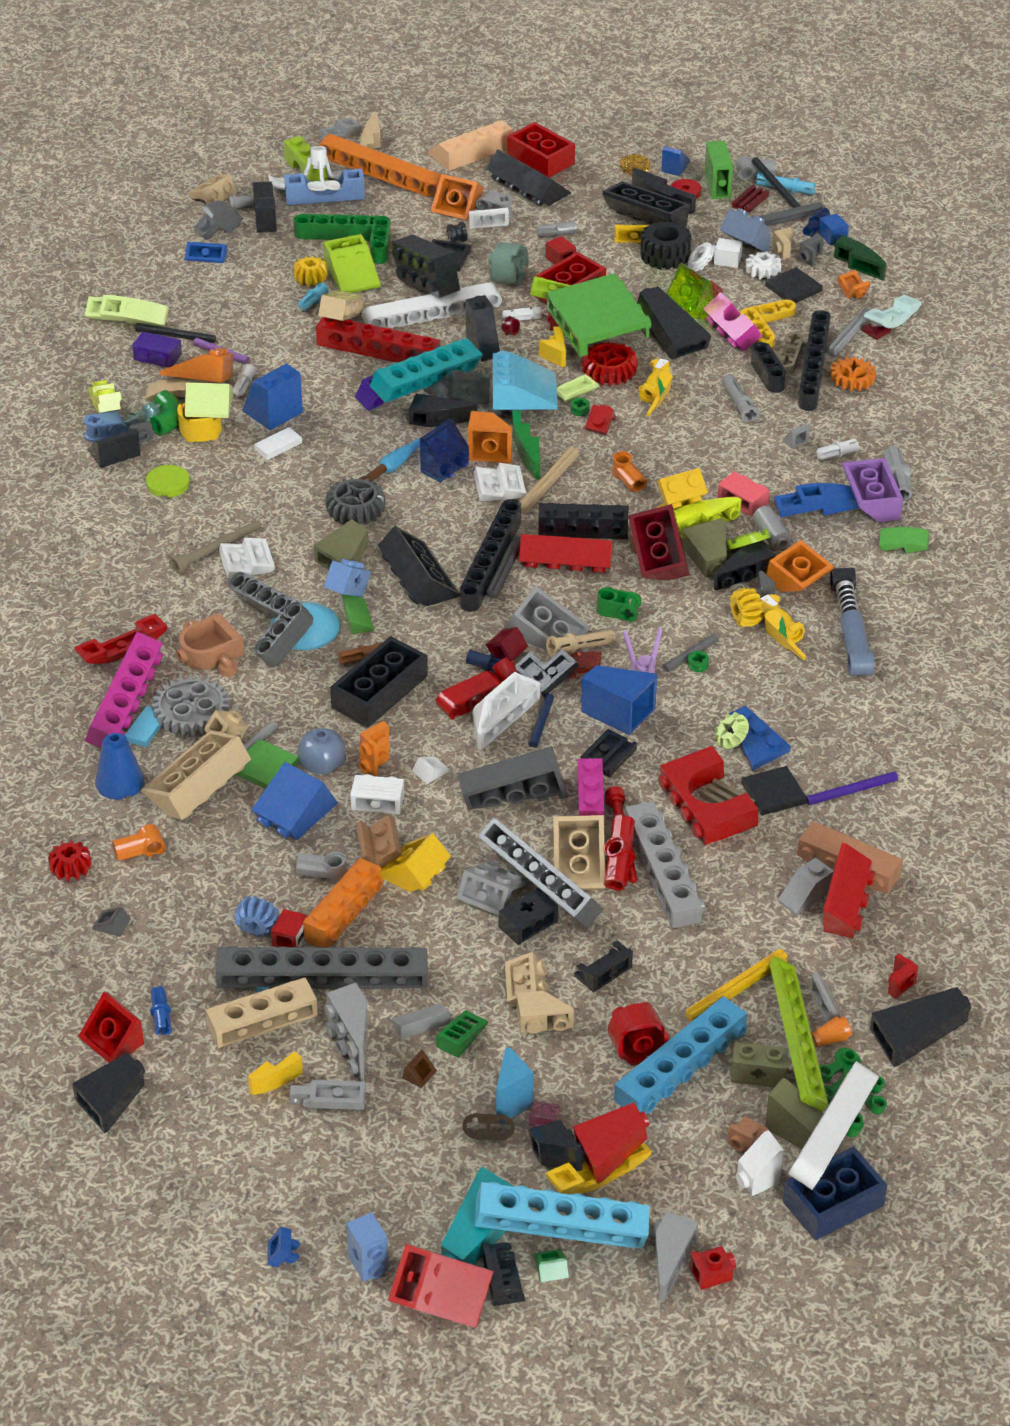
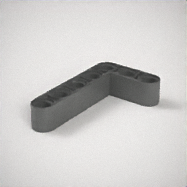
M236 572L228 581V586L243 602L275 618V621L254 646V651L265 664L275 667L283 661L311 627L314 620L313 616L294 598L244 572Z

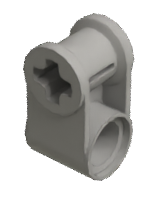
M488 190L476 200L477 210L508 208L509 219L513 217V211L511 210L513 197L508 194Z

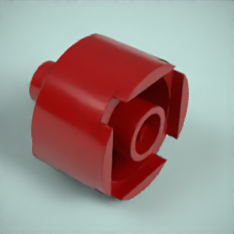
M649 1002L631 1004L613 1010L612 1018L608 1024V1035L619 1057L627 1061L628 1064L633 1066L639 1065L669 1041L668 1032L657 1011Z

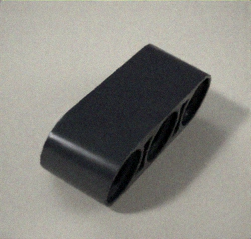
M765 342L754 343L751 353L752 367L768 391L772 393L784 391L786 382L784 366L769 344Z

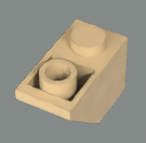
M543 990L517 993V1015L521 1033L529 1032L535 1034L540 1031H563L567 1028H573V1007Z

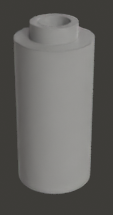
M762 506L754 512L753 521L762 532V529H769L771 537L766 540L772 549L783 550L787 548L791 543L792 537L770 506Z

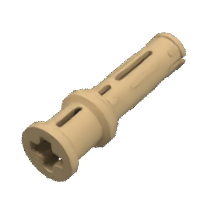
M613 630L577 636L568 633L564 637H548L546 648L551 657H554L561 649L568 654H574L578 649L614 644L616 637Z

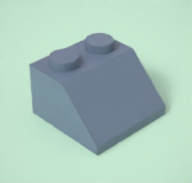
M730 208L720 227V231L759 251L769 252L770 227L764 224L765 220L756 215L751 218L748 216L749 213L743 209L738 208L735 211Z

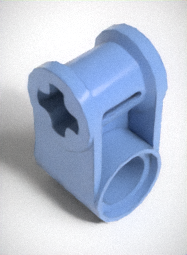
M117 411L90 414L84 418V424L86 425L84 438L88 442H96L127 432V426Z

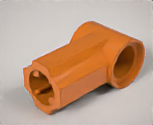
M620 451L613 455L612 475L615 478L621 479L627 488L634 493L641 491L647 486V479L632 463V455L630 453Z
M147 824L141 827L137 834L112 840V846L118 861L142 854L152 857L153 854H162L166 849L160 831L154 824Z

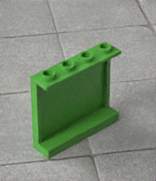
M616 273L547 292L548 311L580 357L588 355L587 344L639 329L646 338L649 337V328H651L649 316L643 313L641 305L636 303L633 294L628 292L624 281L620 280Z

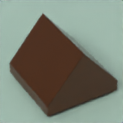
M420 1050L405 1066L402 1078L422 1088L437 1070L425 1052Z

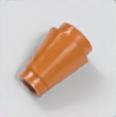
M836 1016L811 1032L813 1043L817 1048L847 1041V1038L852 1036V1030L844 1016L840 1018Z

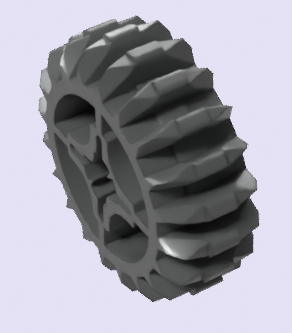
M351 477L350 480L343 479L342 482H335V486H330V490L327 492V512L330 517L334 518L335 522L340 520L342 525L350 520L359 524L364 522L368 525L370 520L376 521V518L381 517L382 512H384L385 495L382 487L377 486L376 482H370L369 479L362 480L361 477L358 479Z

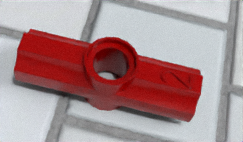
M623 814L615 816V819L612 820L610 839L604 846V852L608 856L604 885L607 889L615 891L625 890L628 883L629 867L633 864L636 857L635 852L632 850L635 820Z

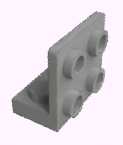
M485 861L464 870L456 899L499 916V911L508 905L512 891L527 885L529 879L522 877V873L518 871L504 870L496 862Z

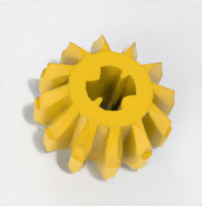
M305 256L304 259L300 258L298 262L294 263L295 282H299L300 286L306 284L308 288L310 284H313L316 287L317 283L322 284L324 280H327V265L320 257Z
M740 588L737 591H733V594L730 595L731 602L729 605L733 614V620L736 621L737 625L751 627L760 623V620L763 619L762 612H764V609L762 608L763 602H761L760 595L757 594L754 588Z

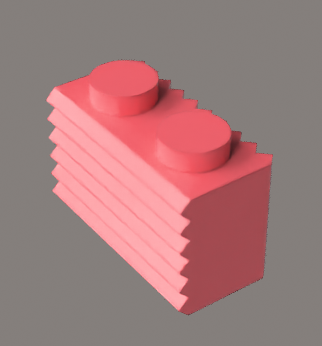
M733 471L730 476L728 475L727 478L725 477L724 480L722 479L719 482L717 498L739 497L741 499L740 511L752 517L758 508L769 504L770 490L764 485L751 481L747 476H742Z

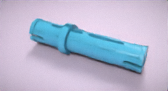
M759 172L757 176L759 180H756V184L773 187L763 174ZM775 176L792 193L801 192L811 195L815 193L813 188H816V183L800 181L799 178L789 179Z

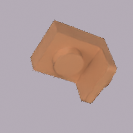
M744 1116L737 1126L731 1124L728 1127L727 1143L736 1151L746 1153L765 1131H768V1128Z

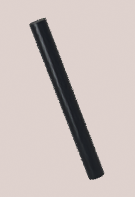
M754 157L752 159L754 166L792 208L801 206L758 157Z
M136 323L135 331L190 340L199 338L210 343H215L216 335Z

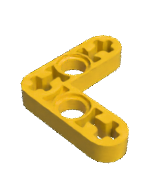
M780 300L742 309L740 316L744 314L757 328H760L758 330L762 336L755 343L765 342L772 348L775 344V334L766 322L794 316L796 304L791 300Z

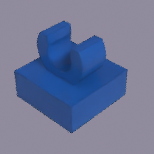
M281 1226L268 1241L267 1265L279 1267L283 1261L291 1264L299 1259L300 1255L291 1251L296 1250L300 1246L299 1241L291 1239V1229Z

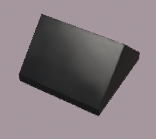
M136 428L98 440L88 448V451L100 468L141 456L138 430Z

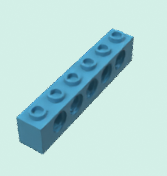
M724 996L620 1079L614 1086V1101L622 1107L634 1102L639 1112L650 1113L653 1111L657 1102L663 1097H670L680 1083L688 1082L697 1069L700 1067L705 1068L714 1055L718 1052L723 1053L731 1041L735 1038L740 1039L747 1030V1012Z

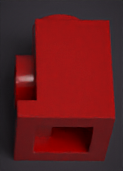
M723 1246L697 1253L696 1250L691 1252L690 1270L701 1290L733 1280L736 1261L732 1252L726 1253Z

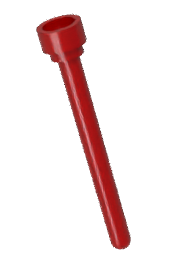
M618 786L608 788L605 791V799L607 805L613 809L614 818L617 815H624L622 808L626 800L624 790ZM634 862L629 867L628 881L630 883H635L638 880Z

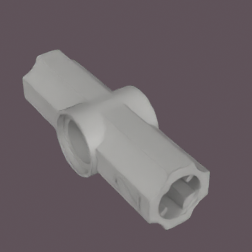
M889 446L888 449L883 451V458L888 463L903 501H907L909 498H912L909 464H905L902 450L898 449L897 446Z

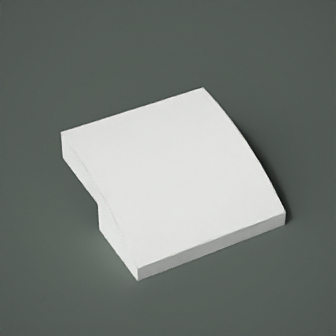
M499 463L497 470L475 467L473 474L479 501L516 499L526 495L520 466Z
M244 537L242 544L220 543L219 553L227 579H230L236 572H244L252 576L269 573L275 569L266 539Z

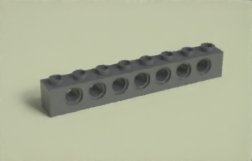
M217 947L216 986L217 988L257 989V987H269L271 989L306 977L311 989H339L353 983H357L360 989L427 988L428 948Z

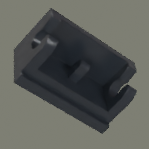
M617 940L612 942L611 944L614 948L610 949L608 954L589 966L583 963L578 964L576 967L580 971H576L574 977L594 993L632 968L633 951L630 948H626Z
M508 1242L490 1245L489 1243L483 1244L484 1267L494 1271L489 1286L493 1306L525 1301L514 1252L499 1253L512 1249L511 1243Z

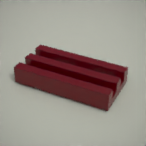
M752 185L732 202V208L737 210L740 208L750 213L769 197V190L763 192V188L759 187L756 189V185Z

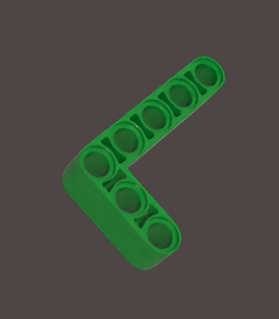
M298 214L293 218L294 235L298 239L334 240L362 234L365 241H370V254L373 263L383 264L388 261L391 241V220L389 217L374 215Z

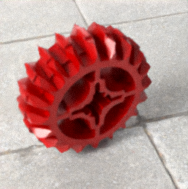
M608 341V343L600 342L599 345L593 344L592 347H588V355L582 356L581 367L584 375L586 374L596 383L600 382L601 386L605 383H608L609 386L612 383L619 386L620 382L626 384L627 380H632L633 376H636L638 360L636 352L632 351L631 347H626L625 344L620 345L618 342L610 343Z

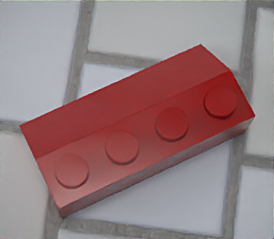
M521 534L519 562L524 563V567L538 568V564L547 565V569L560 570V566H569L570 571H583L584 567L592 568V572L605 573L606 569H611L614 544L612 540Z

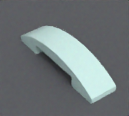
M902 295L894 300L893 307L884 311L874 308L866 312L864 317L886 328H895L919 309L922 302L907 295Z

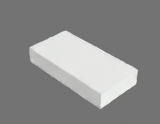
M288 427L255 443L254 449L268 460L301 444L302 437Z

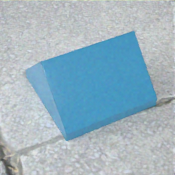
M505 1048L496 1088V1115H505L509 1118H513L533 1107L534 1072L512 1048Z

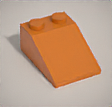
M215 348V350H210L206 354L161 370L160 375L224 382L232 378L234 353L228 352L227 348Z

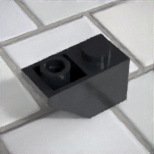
M561 1120L529 1129L532 1151L542 1166L557 1168L569 1162L577 1172L583 1170L581 1159L585 1157L584 1150L580 1142L575 1141L572 1130L570 1128L567 1129Z

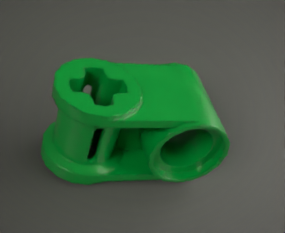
M603 587L597 593L596 612L604 617L633 622L638 616L637 609L641 606L642 599L635 592Z

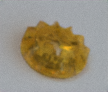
M630 154L620 160V168L623 172H628L629 175L632 174L634 167L643 171H649L650 160L639 154Z

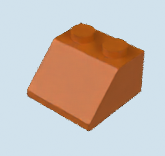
M441 174L431 212L468 220L469 211L476 210V200L482 196L484 187L475 181Z
M471 411L468 425V460L512 463V427L492 412Z
M800 540L769 561L766 575L775 582V587L781 592L802 591L830 572L834 566Z

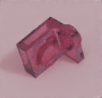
M533 1102L532 1110L529 1114V1129L557 1121L559 1119L560 1105Z

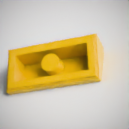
M615 225L614 242L641 243L642 230L650 225Z

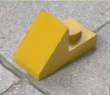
M553 327V335H550V340H539V356L560 367H566V348L563 331L560 327Z

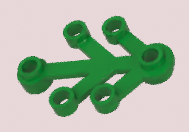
M838 1049L834 1055L835 1061L833 1063L819 1066L823 1083L830 1082L832 1076L836 1073H843V1078L833 1085H824L825 1093L828 1095L826 1096L828 1104H830L854 1063L857 1061L861 1064L859 1055L852 1049ZM881 1076L876 1081L878 1085L875 1084L871 1092L879 1093L883 1089L885 1080ZM869 1093L865 1100L869 1110L874 1114L883 1113L887 1107L886 1100L881 1096H873ZM859 1113L847 1131L846 1136L856 1137L863 1129L864 1122Z

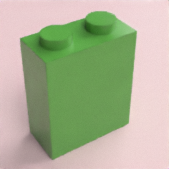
M726 141L706 142L704 174L712 199L731 198L733 164Z

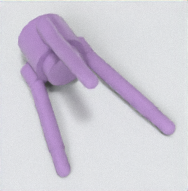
M662 628L657 630L652 655H643L638 660L635 658L628 632L623 631L631 660V669L655 674L656 656Z

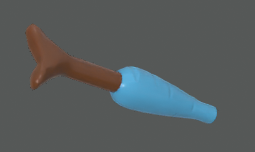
M415 439L411 443L390 452L381 459L378 467L367 475L362 476L361 479H369L372 482L384 472L390 473L395 471L422 445V442L419 439Z

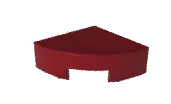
M867 324L862 326L861 331L878 340L891 333V328Z

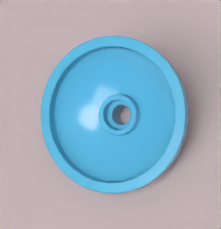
M300 602L313 616L314 620L311 627L293 649L313 650L333 641L340 630V621L337 614L329 607L320 603Z

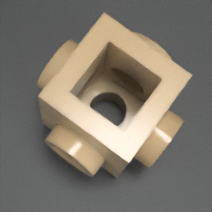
M215 710L204 730L206 733L213 730L239 736L240 740H242L249 726L236 711Z

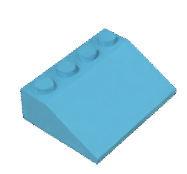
M508 351L493 353V410L558 409L555 372L515 353H509Z

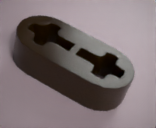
M474 1113L466 1116L462 1124L464 1133L474 1139L507 1140L515 1131L513 1120L505 1115ZM473 1118H478V1123L487 1124V1129H478L477 1134H472V1129L467 1128V1124L472 1123ZM500 1120H505L506 1125H510V1131H505L504 1136H501L498 1130H490L491 1124L498 1125Z

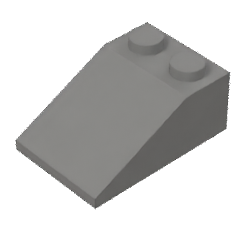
M535 586L503 629L518 627L526 643L547 650L546 641L548 637H564L568 633L575 636L587 634L591 627Z

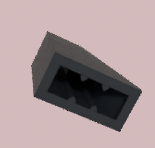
M486 295L466 299V338L483 354L480 359L481 362L492 360L493 353L500 351L494 310Z
M127 1052L72 1083L76 1102L103 1133L111 1129L145 1085L143 1076L145 1074L144 1066L138 1059L134 1060Z

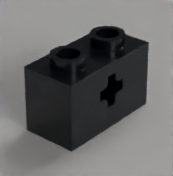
M540 888L525 894L519 900L506 905L499 911V928L517 945L558 922V904Z

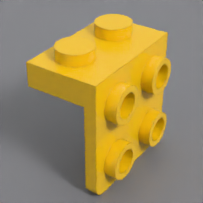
M700 468L665 477L657 481L664 501L658 507L672 504L675 510L702 501L701 497L708 493Z

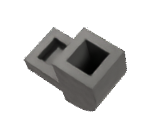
M214 201L202 208L206 214L194 228L204 239L208 240L220 226L227 232H232L243 218L226 202Z

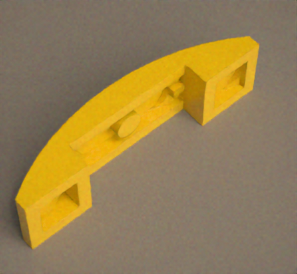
M643 1143L599 1184L593 1178L586 1162L582 1163V1171L577 1172L568 1162L546 1172L545 1176L560 1193L570 1195L575 1193L583 1194L601 1188L633 1170L651 1155L652 1151Z

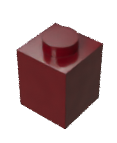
M518 627L502 629L485 644L494 657L499 659L508 657L510 661H513L529 647Z

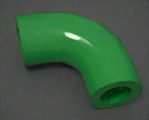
M168 390L159 392L154 399V406L161 412L152 416L150 422L152 430L158 436H163L179 426L177 408L181 402Z

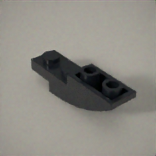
M635 167L632 169V185L690 204L689 214L695 212L696 195L667 185V179Z

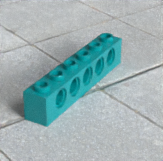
M468 338L456 340L446 346H440L432 351H426L421 355L409 357L407 360L399 363L395 362L388 367L377 369L373 374L370 387L387 403L430 387L446 376L454 378L476 369L483 354Z

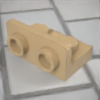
M224 174L213 176L189 191L191 199L205 200L207 205L214 201H223L236 193L237 190L231 175Z
M534 952L505 962L507 1002L511 1007L517 1006V993L543 990L549 993V988L545 981V975L548 974L546 964L543 960H539Z

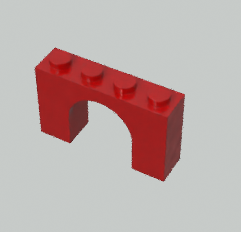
M713 745L660 765V776L658 777L662 790L667 789L673 806L678 805L680 808L682 819L685 822L689 821L695 838H700L705 845L758 826V808L747 793L720 803H705L691 795L696 789L712 783L715 778L717 780L724 778V761Z

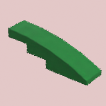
M512 410V430L518 454L535 480L540 479L539 436L530 437V423H521V410Z

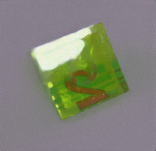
M680 263L666 294L692 318L706 320L705 317L708 315L703 308L714 299L712 282L685 264Z

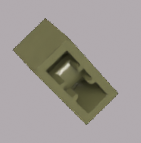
M735 1042L731 1082L775 1087L782 1078L786 1079L789 1048Z

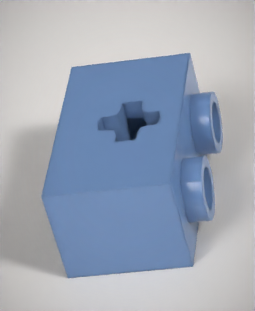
M343 558L341 562L332 560L323 587L344 595L362 597L371 571L364 569L365 564L358 561H350Z
M371 1212L346 1223L348 1258L363 1282L371 1278H380L385 1272L389 1271L388 1239L377 1219Z

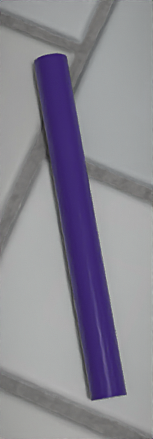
M893 771L806 796L807 804L810 806L898 780V775Z

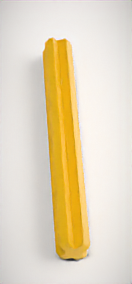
M777 949L687 1008L686 1018L692 1022L723 996L730 1000L771 973L769 962L774 956L787 962V953L782 949Z

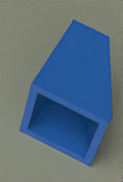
M286 363L254 380L244 404L243 412L269 430L303 413L301 373Z
M596 665L592 670L586 672L581 679V712L627 735H630L656 709L657 675L654 673Z
M284 762L252 808V811L257 817L256 821L261 826L267 829L272 826L281 837L288 839L290 836L298 840L336 806L338 802L324 782Z

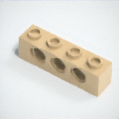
M344 291L324 294L321 296L318 316L341 321L359 316L363 312L365 301L362 300L363 295Z
M306 977L206 1009L207 1027L218 1048L318 1016L317 998Z

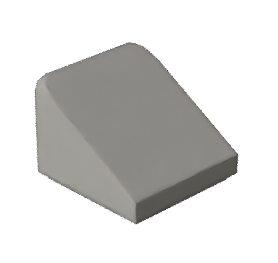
M806 424L791 430L784 437L783 442L792 449L808 443L810 425Z

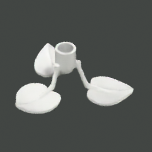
M311 147V157H308L304 175L307 177L310 165L312 164L313 168L319 169L320 181L308 183V189L313 191L339 190V182L334 180L324 181L323 168L326 165L327 178H334L335 180L339 178L342 171L331 172L328 156L326 155V147ZM269 175V181H272L273 187L285 190L284 178H275Z

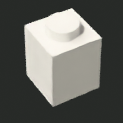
M719 238L716 246L713 245L715 254L712 256L714 258V265L738 268L742 256V241Z

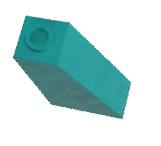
M484 1167L478 1170L441 1244L442 1255L473 1265L483 1256V1244H495L506 1232L505 1230L475 1226L476 1196L481 1182H497L501 1185L513 1186ZM502 1204L503 1206H505V1207H507V1208H511V1207H510L509 1205H507V1204Z

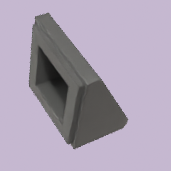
M762 570L759 571L757 587L760 598L775 593V582Z
M122 907L103 910L92 929L121 937L131 918Z

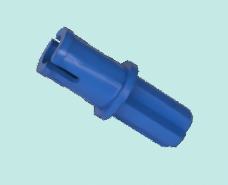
M163 986L153 987L150 991L152 1001L150 1014L154 1019L155 1034L159 1035L160 1031L161 1035L170 1034L172 1032L169 1016L171 1007L167 1004L166 991Z

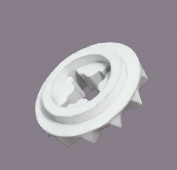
M703 243L697 246L689 256L688 267L695 272L699 269L702 270L713 259L712 256L715 254L714 246L711 243Z

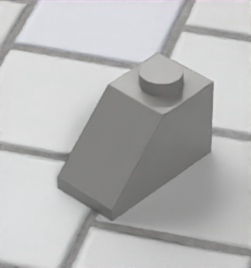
M815 857L796 871L779 897L778 902L793 914L798 915L828 894L834 871Z

